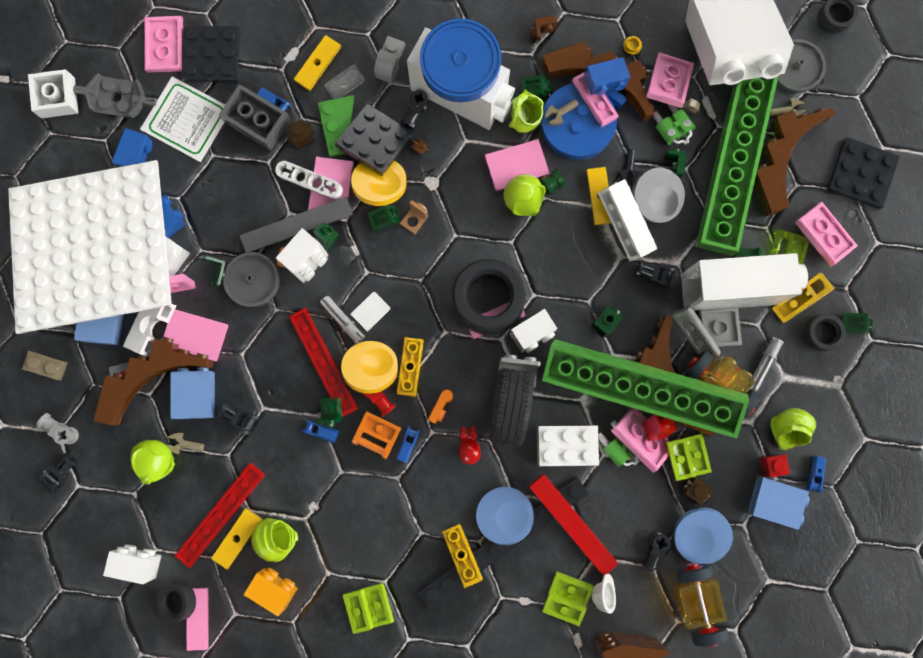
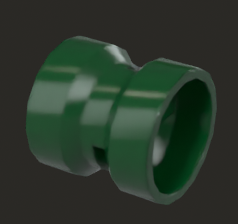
M557 169L552 171L550 176H544L540 179V183L545 186L548 195L554 193L557 187L562 188L566 185L564 177Z

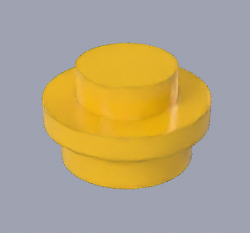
M636 36L628 37L623 44L624 51L629 55L638 54L642 48V42Z

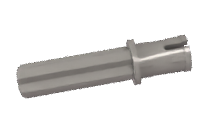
M329 296L322 298L320 304L341 326L342 332H346L355 344H358L359 341L361 342L365 335L354 325L355 322H351Z
M772 337L765 352H762L764 356L748 384L750 390L758 391L773 360H777L776 356L784 343L782 340Z

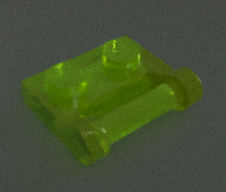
M776 229L773 235L775 239L770 255H778L782 239H787L784 254L797 253L798 264H803L809 244L808 238Z

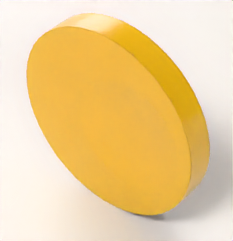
M396 161L392 163L383 176L360 163L352 173V189L356 197L366 204L373 206L388 205L397 201L404 194L406 174L402 166Z
M376 341L361 342L351 347L344 355L341 364L342 375L347 385L355 391L367 394L377 393L388 388L394 382L398 373L397 357L393 350L383 343Z

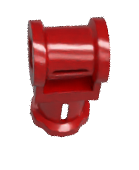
M382 391L374 394L363 393L381 411L382 417H385L396 407L395 404H391Z

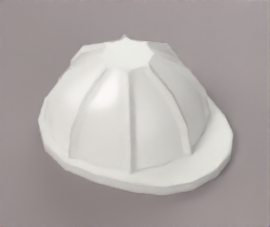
M605 574L602 582L594 586L592 591L594 604L599 610L606 613H613L616 605L615 586L610 574Z

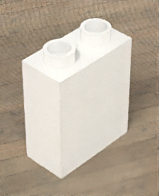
M689 0L685 22L709 85L722 83L734 85L742 80L760 77L772 79L780 74H785L794 44L774 0Z
M425 27L407 60L411 91H424L427 99L490 130L495 119L503 123L511 110V98L515 91L514 87L508 85L510 69L501 65L500 74L495 85L487 94L479 99L463 103L445 100L436 95L427 86L422 76L420 51L426 36L431 31Z
M797 253L699 260L681 274L684 308L691 306L694 311L776 305L802 294L801 288H805L808 283L807 268L804 264H798Z

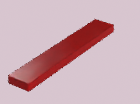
M305 307L290 315L289 318L329 396L341 397L342 417L357 410L358 407L307 308Z
M249 463L174 556L188 568H191L266 474L254 464Z
M544 473L529 485V488L603 576L619 564Z

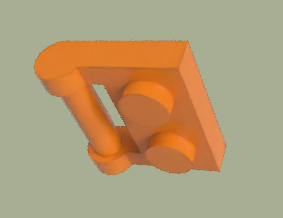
M444 390L441 393L428 419L429 421L436 424L437 421L441 422L446 413L443 409L446 403H450L453 400V394L450 390Z
M366 411L352 440V444H359L382 455L381 457L387 460L401 428ZM363 432L386 442V447L383 448L362 438Z

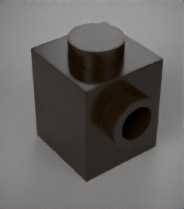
M303 118L286 126L288 133L285 135L290 145L294 143L297 150L314 142L311 136L314 132L309 123L305 124Z
M697 477L686 479L680 493L694 503L703 505V503L706 504L710 500L713 489Z

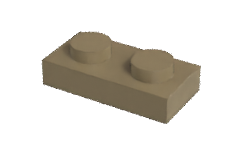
M28 351L22 369L61 381L68 362Z

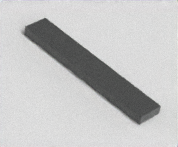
M344 197L240 235L246 253L253 252L295 237L302 228L308 232L324 222L330 224L353 215L348 198Z

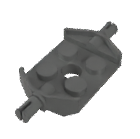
M97 73L86 87L75 85L73 88L75 94H84L86 96L89 109L97 113L134 118L140 113L145 104L156 106L157 103L156 98L145 96L142 85L137 79L135 81L104 77ZM117 94H121V100L119 102H114V96Z

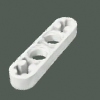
M281 161L276 166V174L282 179L325 197L338 199L343 193L342 186L335 180L287 161ZM287 168L292 172V175L287 172L283 173L282 169ZM304 172V180L297 181V175ZM321 179V185L318 188H314V180ZM326 185L331 188L335 187L337 191H329L328 189H326Z

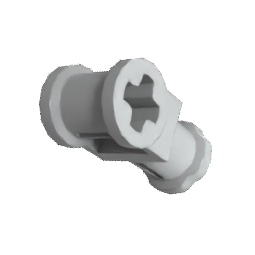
M48 413L41 416L37 422L36 427L47 431V435L51 436L58 444H74L79 438L76 428L68 427L64 423L55 421Z

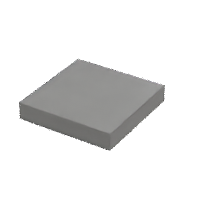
M738 307L698 311L699 320L717 347L742 345Z

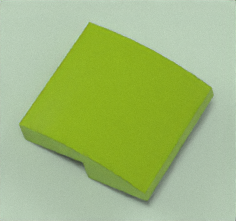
M702 434L666 442L675 481L712 472Z
M556 571L542 612L580 626L587 610L586 605L593 591V585Z
M384 582L343 594L353 634L394 622Z

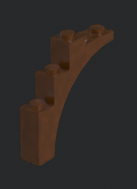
M585 41L543 55L541 64L547 79H552L560 76H578L586 71L587 66L618 59V57L614 56L613 51L592 57L591 48L587 47ZM638 60L626 65L631 78L626 87L619 90V92L628 98L644 122L650 120L654 107L652 102H649L646 97L647 89L643 84L647 77V69Z
M820 108L814 111L813 114L808 115L804 113L796 116L795 112H782L776 115V119L771 123L776 138L766 141V145L762 148L766 164L757 168L754 182L766 217L783 212L790 207L786 193V172L792 151L807 131L830 120L835 115L833 108L826 110L825 108Z
M665 315L658 319L655 327L658 329L657 333L651 337L649 342L651 348L645 347L637 352L635 357L637 363L675 373L669 350L670 330L674 317ZM673 420L675 424L707 437H713L714 435L713 431Z
M163 336L162 340L154 339L150 357L138 355L137 358L130 357L125 375L114 373L113 376L105 375L93 421L108 425H120L125 410L133 397L155 377L181 367L200 366L213 368L214 360H209V355L197 353L196 356L190 355L188 350L178 349L179 344L173 343L174 339Z

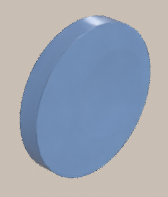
M499 487L489 491L481 499L477 507L476 520L480 531L489 541L498 545H512L524 539L530 532L534 514L530 501L522 492L511 487Z
M695 508L683 514L677 521L674 528V542L679 553L688 561L710 564L720 560L728 553L733 542V532L729 522L720 512L711 508Z

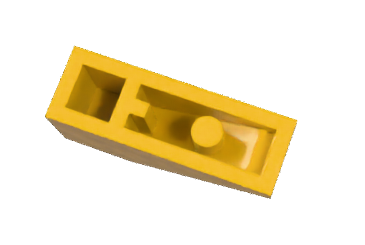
M819 273L808 281L805 288H801L802 294L781 302L772 309L781 321L785 323L835 288L822 273Z

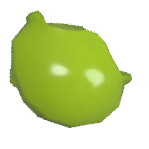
M523 90L522 94L511 100V122L509 128H513L519 133H527L536 129L543 116V101L536 95L527 92V90Z
M519 174L511 178L505 185L503 193L505 205L514 215L534 216L539 213L546 189L538 178L530 174Z
M789 408L771 418L770 425L778 448L787 450L810 443L816 428L814 417L805 410Z
M144 440L137 443L131 450V467L141 480V483L150 484L151 482L158 481L167 476L174 468L175 463L172 452L161 441Z
M266 518L256 523L251 535L253 550L260 558L267 562L283 560L292 550L295 542L298 541L297 532L287 523L271 518Z

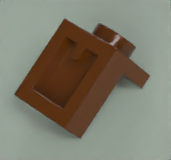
M557 16L534 19L533 26H531L532 38L535 37L536 43H540L541 32L551 33L556 30Z

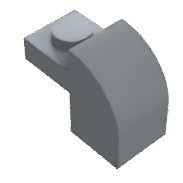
M387 36L375 62V78L393 84L399 70L398 62L405 48V42Z

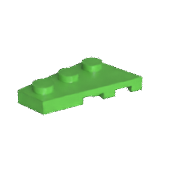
M354 95L318 103L330 158L346 154L335 147V142L352 122Z

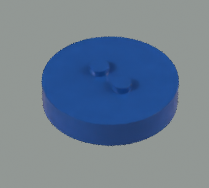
M470 19L445 21L432 29L422 44L420 51L422 76L427 86L436 95L445 100L463 103L479 99L492 89L499 77L501 68V49L493 33L481 23Z
M574 84L566 85L550 96L544 106L541 120V131L547 145L556 154L570 160H586L600 154L609 145L617 126L616 119L601 127ZM605 94V96L607 97V99L609 100V102L611 103L612 107H613L614 110H615V107H614L612 101H611L610 98ZM574 99L578 102L577 107L562 116V125L549 126V122L556 118V116L551 115L545 119V114L551 105H553L554 109H560Z

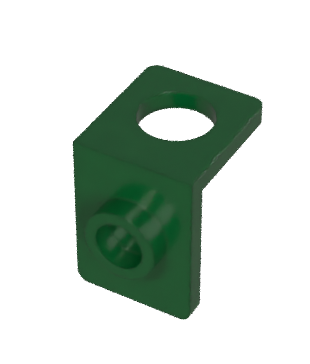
M205 255L199 256L198 259L216 264L211 286H220L221 280L225 276L224 266L226 261Z

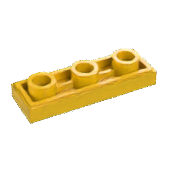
M325 35L298 72L294 81L308 91H311L341 49V45Z
M606 167L587 169L594 225L610 224L612 222L601 199L597 197L598 192L609 187Z
M404 338L397 388L398 395L416 397L423 339ZM410 363L414 365L412 370L407 369V365Z
M245 508L211 559L225 569H229L251 537L256 523L262 521V518L248 508ZM236 535L240 537L239 542L235 539Z
M458 524L443 531V536L464 588L482 581V575L462 526ZM464 552L465 556L460 559V553Z

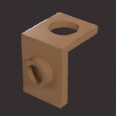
M411 200V209L400 225L416 234L428 218V212L423 204L415 203ZM416 217L418 219L417 226H409L407 223L408 219Z

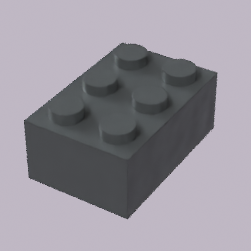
M240 84L219 114L224 123L270 151L291 121L287 112Z

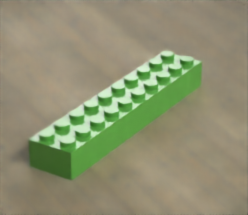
M778 76L772 79L760 77L742 80L732 86L695 245L697 248L729 256L739 252Z
M556 339L551 344L542 381L736 439L749 403V396L745 393Z

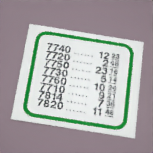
M172 76L157 100L156 106L153 107L140 130L201 162L224 124L219 114L225 104Z

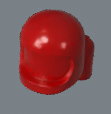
M471 426L469 430L465 427H461L459 430V437L462 440L459 445V458L468 465L475 464L481 456L480 445L475 440L478 436L477 429L474 426Z

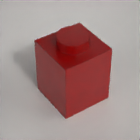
M655 414L642 423L648 441L665 439L677 430L672 419Z
M775 454L759 458L763 477L772 478L790 474L786 454Z

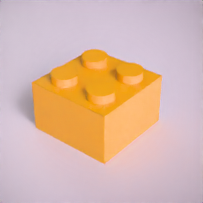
M264 568L255 575L244 596L279 616L287 608L298 588L295 587V583L290 579L279 577V573L274 569Z

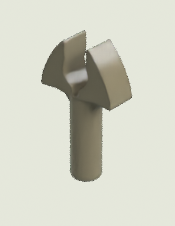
M690 98L688 101L685 100L682 108L686 113L696 114L699 111L700 103Z
M574 99L560 109H554L553 105H551L545 114V119L551 115L556 116V118L549 122V126L562 125V116L577 107L578 102Z
M790 99L788 101L789 106L771 109L770 117L782 112H795L796 116H799L806 110L797 111L793 108L802 106L804 102Z
M175 433L167 437L176 439L179 442L175 446L166 444L175 454H179L182 448L203 451L204 444L184 440V433Z

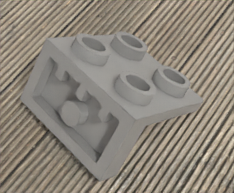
M505 355L504 358L500 359L499 370L508 368L509 370L530 372L534 376V388L536 387L537 370L540 366V362L536 361V358L525 357L523 360H520L515 355Z

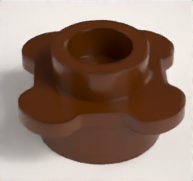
M420 138L411 140L413 141L411 147L423 155L425 151L430 150L426 147L428 144Z

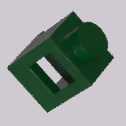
M607 306L591 326L607 337L622 320L621 312L614 306L611 308ZM607 316L612 318L611 323L606 321Z

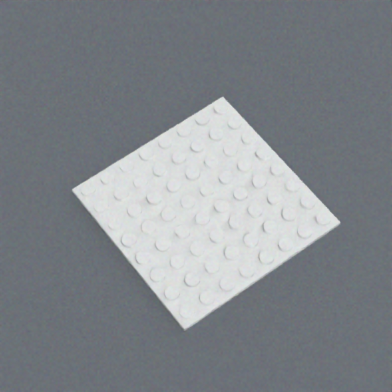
M157 160L8 188L16 334L172 305Z

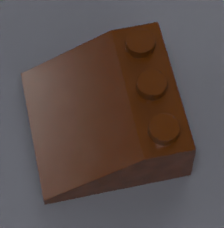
M606 631L598 634V638L594 639L600 658H663L670 655L669 651L656 637L615 632L609 633Z

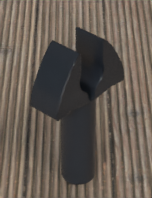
M634 149L628 150L626 169L619 170L621 181L626 180V175L630 173L632 177L631 185L634 184L640 175V172L634 170Z

